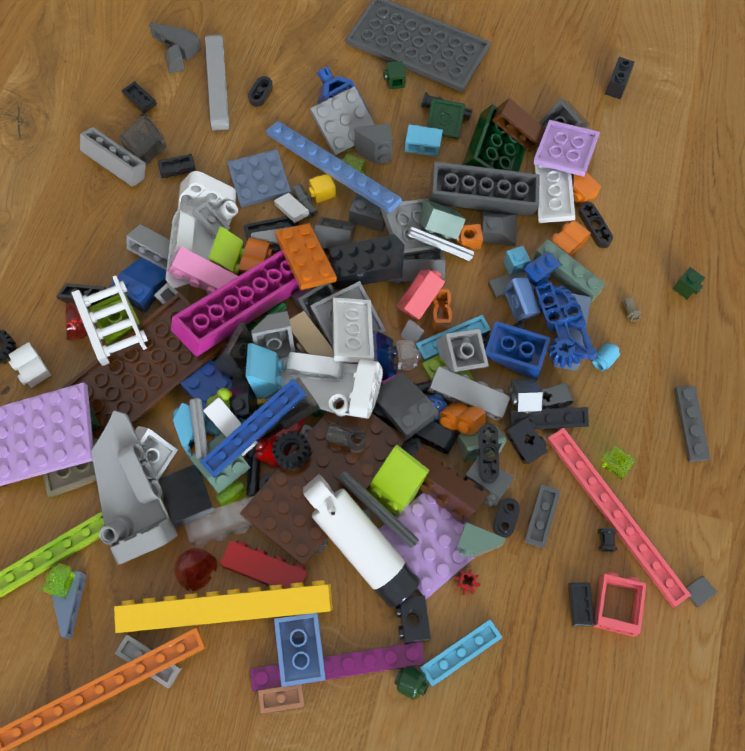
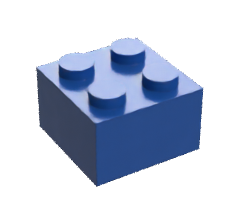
M211 360L180 384L184 392L191 399L200 398L202 400V408L204 409L206 408L207 399L217 395V391L220 388H227L231 391L232 380Z

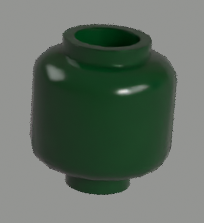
M407 666L405 669L401 668L395 679L397 691L412 700L417 699L420 695L424 696L429 686V683L426 682V674L412 666Z

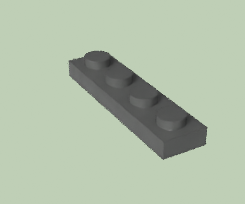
M678 386L674 391L688 462L710 460L696 386Z

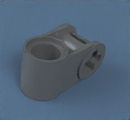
M566 383L541 390L542 409L564 408L574 402Z

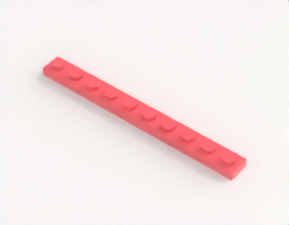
M565 428L548 437V443L611 527L616 529L617 535L671 607H676L690 597L689 591Z

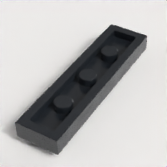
M588 407L542 409V411H532L528 414L518 412L517 410L509 411L510 425L521 418L528 417V419L535 423L537 429L589 427Z

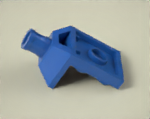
M328 66L325 69L319 70L317 75L320 77L323 85L320 88L317 103L320 104L354 87L353 81L341 76L334 77Z

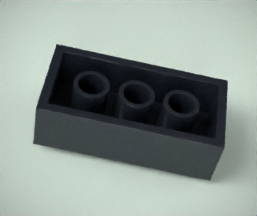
M395 234L330 247L328 261L337 277L336 282L331 283V285L339 290L359 281L362 285L402 278L405 245Z

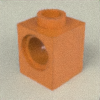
M481 224L463 225L458 239H455L456 244L470 250L481 249L483 243Z

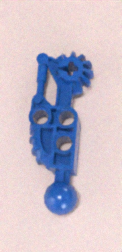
M527 273L529 281L536 285V296L546 326L550 331L556 332L558 338L552 341L553 345L549 347L551 352L549 357L553 360L554 365L560 364V367L563 369L565 365L571 368L572 363L578 365L582 359L594 360L597 356L596 349L593 347L590 337H588L586 321L575 296L571 295V291L565 289L564 286L556 287V285H552V282H547L550 274L536 282ZM568 328L581 332L584 346L571 337Z

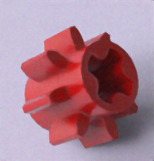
M461 569L459 571L461 577L454 578V581L458 582L455 590L461 589L463 596L468 591L473 595L475 593L473 587L480 586L476 582L479 575H473L471 569L467 573H464ZM464 578H465L466 580H469V579L471 580L470 585H468V584H465V585H464V584L462 583V582L464 581Z

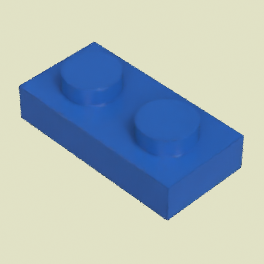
M548 251L529 263L524 270L536 282H539L558 269L561 263Z

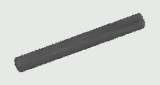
M343 471L338 476V480L409 547L412 548L418 543L419 539L347 471Z

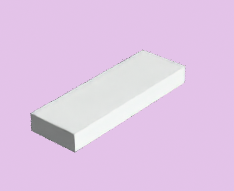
M219 397L203 409L226 438L241 425V422ZM255 441L241 455L244 456L249 450H251L256 444H258V442Z

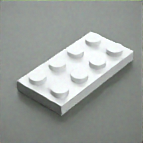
M535 164V174H540L539 223L575 220L571 173Z
M333 298L334 361L358 363L359 359L374 361L371 300Z

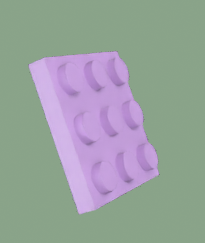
M549 120L533 164L585 177L600 132Z

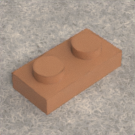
M302 684L258 691L260 714L305 707Z

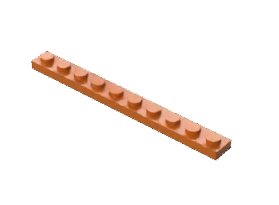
M194 628L0 728V751H8L206 649L207 647L199 629Z

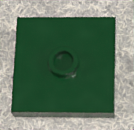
M432 98L426 127L443 130L442 136L459 139L466 104Z

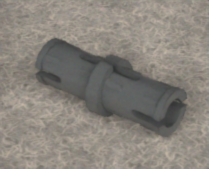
M301 184L295 185L292 191L298 201L309 210L307 217H315L318 211L312 204L311 197L306 194Z

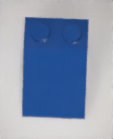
M141 257L121 271L117 278L119 282H124L127 289L125 294L131 306L146 313L156 300L154 295L167 283V270ZM114 281L112 282V284L110 285V287H113V286L116 285Z
M495 321L485 352L488 358L517 374L537 380L551 338Z

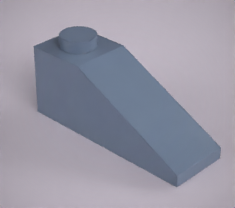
M56 569L55 574L51 576L50 587L60 635L63 638L72 639L87 575L79 571Z

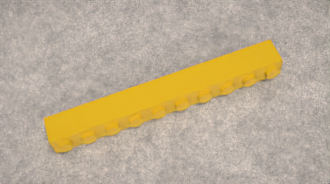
M325 580L312 581L311 586H304L303 582L291 583V588H282V584L271 585L269 586L270 590L261 591V587L248 588V592L240 593V589L227 590V594L219 595V591L206 592L205 597H198V593L185 594V599H177V595L164 596V601H156V597L145 598L143 603L135 604V600L122 601V605L114 606L115 633L329 612L333 610L331 584H325Z

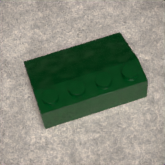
M492 104L480 114L462 165L519 172L526 148L492 121L498 107Z

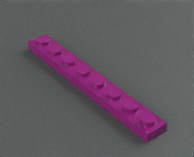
M421 642L323 657L326 680L425 664ZM279 664L250 669L252 692L281 687Z

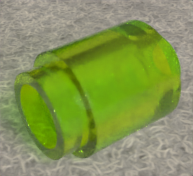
M233 481L215 497L225 509L245 496L244 491L246 489L240 481Z

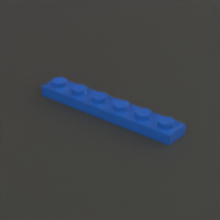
M292 378L204 457L200 463L212 477L218 476L307 395L306 392Z

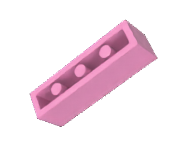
M181 246L175 253L167 270L175 278L184 279L191 286L205 290L207 294H211L238 277Z

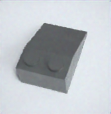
M402 371L379 389L376 403L401 435L406 438V441L438 417L436 407Z

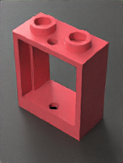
M420 270L396 307L408 316L420 319L444 285L445 281L441 279L442 275L435 270Z
M606 572V574L600 576L594 611L595 626L592 627L632 637L640 635L646 583H642L640 579L634 577L621 578L619 574L614 572ZM607 584L634 591L631 623L602 617Z

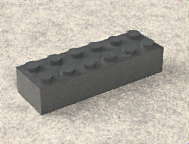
M434 162L431 172L429 200L444 206L534 216L539 207L540 174Z

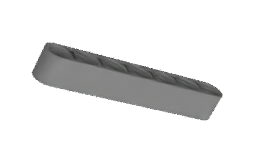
M222 34L205 35L212 131L228 130L230 127Z

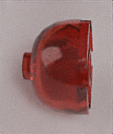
M66 303V339L81 340L88 333L76 303Z
M191 548L178 557L174 568L175 577L185 590L198 591L211 580L212 577L209 575L212 570L216 571L217 560L215 556L202 548Z

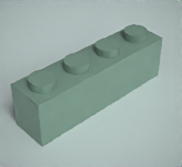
M548 239L537 249L533 261L549 251L561 263L558 269L550 273V275L573 294L591 297V304L600 295L605 283Z

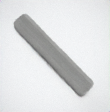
M194 398L189 402L196 458L203 459L208 455L202 400Z

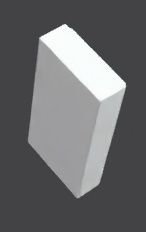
M289 193L274 200L275 206L294 223L309 215V210Z

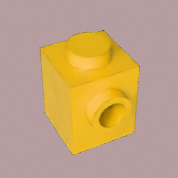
M330 175L316 176L309 180L310 187L308 192L311 198L314 197L316 203L336 197V186Z

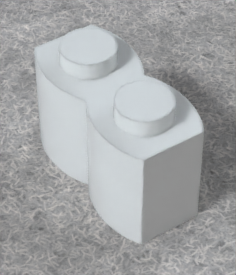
M29 342L8 354L11 358L9 364L15 371H19L18 378L23 385L28 384L32 388L51 376L41 357Z

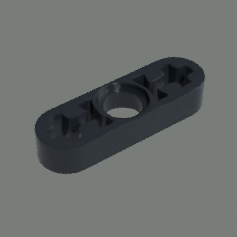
M583 202L578 210L579 217L587 230L591 232L590 235L596 245L600 248L609 247L613 240L611 231L595 205L591 202ZM591 222L599 223L600 227L594 228Z
M486 423L481 426L478 433L479 476L483 482L491 484L499 476L498 429L495 425ZM486 430L493 433L490 437V443H486L487 435L483 434ZM486 448L492 449L494 457L486 458L483 450ZM490 463H492L490 466L491 472L495 473L491 478L488 477V474H484Z

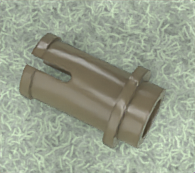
M625 298L622 303L628 314L627 319H630L631 322L639 320L641 318V311L638 310L634 298Z

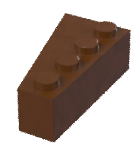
M421 447L412 456L429 469L420 489L425 494H429L434 498L440 507L450 512L456 521L464 524L489 496L490 493L484 489L481 492L474 487L476 483L470 479L465 481L460 478L458 471L454 468L444 467L442 460Z

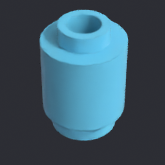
M605 343L596 353L597 356L592 361V364L600 371L609 369L620 356L619 348L613 343Z

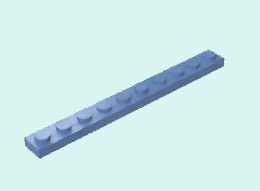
M277 121L266 130L267 136L389 214L402 203L400 196L283 123Z

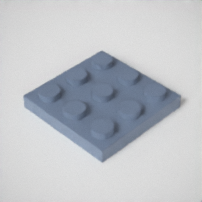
M277 149L227 161L241 208L277 199L287 193L291 194Z

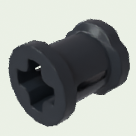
M598 529V534H600L598 551H617L614 536L616 529Z

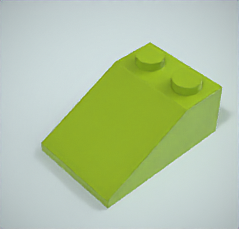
M396 445L372 480L367 491L384 505L389 512L399 517L406 507L412 503L429 469Z

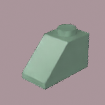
M466 522L455 550H458L460 555L471 558V556L477 557L501 547L506 538Z

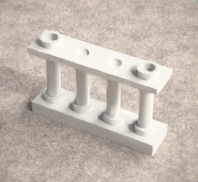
M113 276L115 286L95 294L83 296L79 290L71 292L97 359L102 366L110 364L108 356H111V353L138 342L143 350L147 349L145 342L148 340L144 330H139L124 293L127 292L126 286L123 281L119 282L117 276ZM116 293L120 294L122 302L95 313L89 311L88 306H91L90 303ZM126 309L129 316L128 319L103 329H96L94 323L98 319ZM133 326L136 335L112 345L103 346L101 340L104 339V336Z

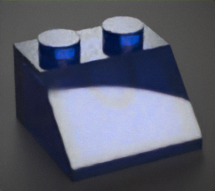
M373 330L374 361L380 363L383 369L381 381H384L397 373V364H394L393 358H396L397 349L396 346H393L392 338L377 330Z

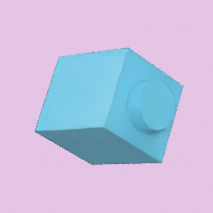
M520 246L506 251L503 262L508 273L512 274L524 270L531 260L524 246Z

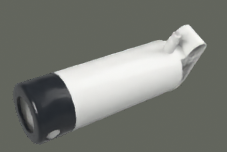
M320 474L303 487L304 496L316 508L312 518L390 608L396 607L408 599L418 588L420 578L412 571V568L346 490L340 489L334 493Z

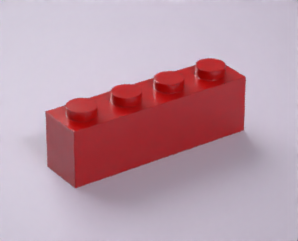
M237 540L236 543L233 541L229 542L220 562L222 568L266 586L282 584V588H291V583L303 582L305 584L308 577V572L305 571L304 566L294 563L293 566L285 563L286 559L277 555L274 558L267 556L266 551L260 548L250 549L247 543Z

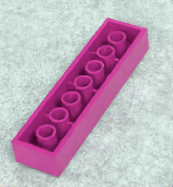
M282 250L172 317L171 331L197 357L288 298L290 294L300 288Z

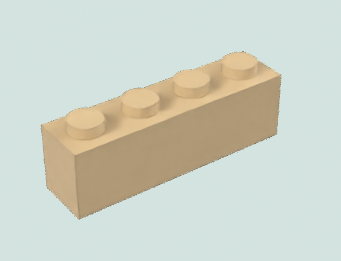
M304 311L290 319L293 340L299 353L334 358L333 348Z

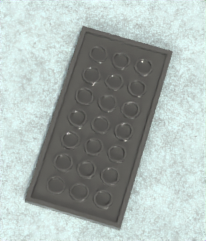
M372 0L346 38V44L388 62L403 61L405 69L462 93L491 46V42L389 0Z

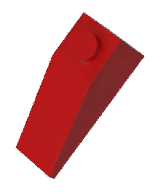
M305 414L294 416L260 440L256 445L254 457L270 468H279L280 466L272 452V448H274L273 442H278L276 438L278 436L282 438L281 433L283 432L288 435V431H292L293 434L295 431L300 432L307 416ZM292 446L288 447L285 450L286 456L288 455Z

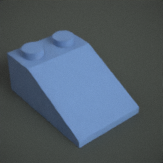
M318 613L274 619L281 687L326 680Z

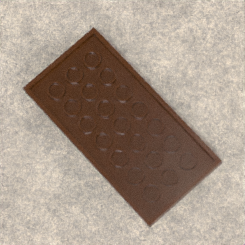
M180 292L138 325L139 330H144L148 341L145 342L147 349L143 350L138 342L111 353V356H108L110 364L102 366L98 359H96L62 387L66 388L83 382L87 384L89 405L93 407L101 426L92 431L95 438H100L114 410L126 413L132 426L135 425L181 386L180 383L227 348L225 343L220 341L196 357L171 331L172 317L191 306ZM134 329L119 341L136 335Z
M338 402L336 404V409L342 408L344 402ZM327 411L306 436L312 453L311 457L308 456L309 462L304 461L305 466L303 468L299 465V470H295L293 467L292 471H289L288 468L285 470L280 466L240 512L244 519L302 566L308 563L328 538L326 533L312 518L316 508L304 496L303 487L320 474L334 493L344 489L357 502L359 499L338 480V476L343 471H347L367 490L396 445L402 447L406 442V438L372 413L369 418H361L348 415L338 416ZM297 446L289 456L296 454L299 450V446Z

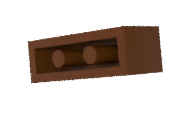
M510 98L499 105L492 119L494 123L529 152L540 145L546 130Z

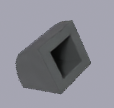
M175 44L165 54L169 74L185 70L179 44Z

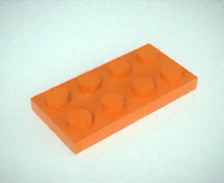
M310 223L275 230V237L300 290L336 282L337 277Z

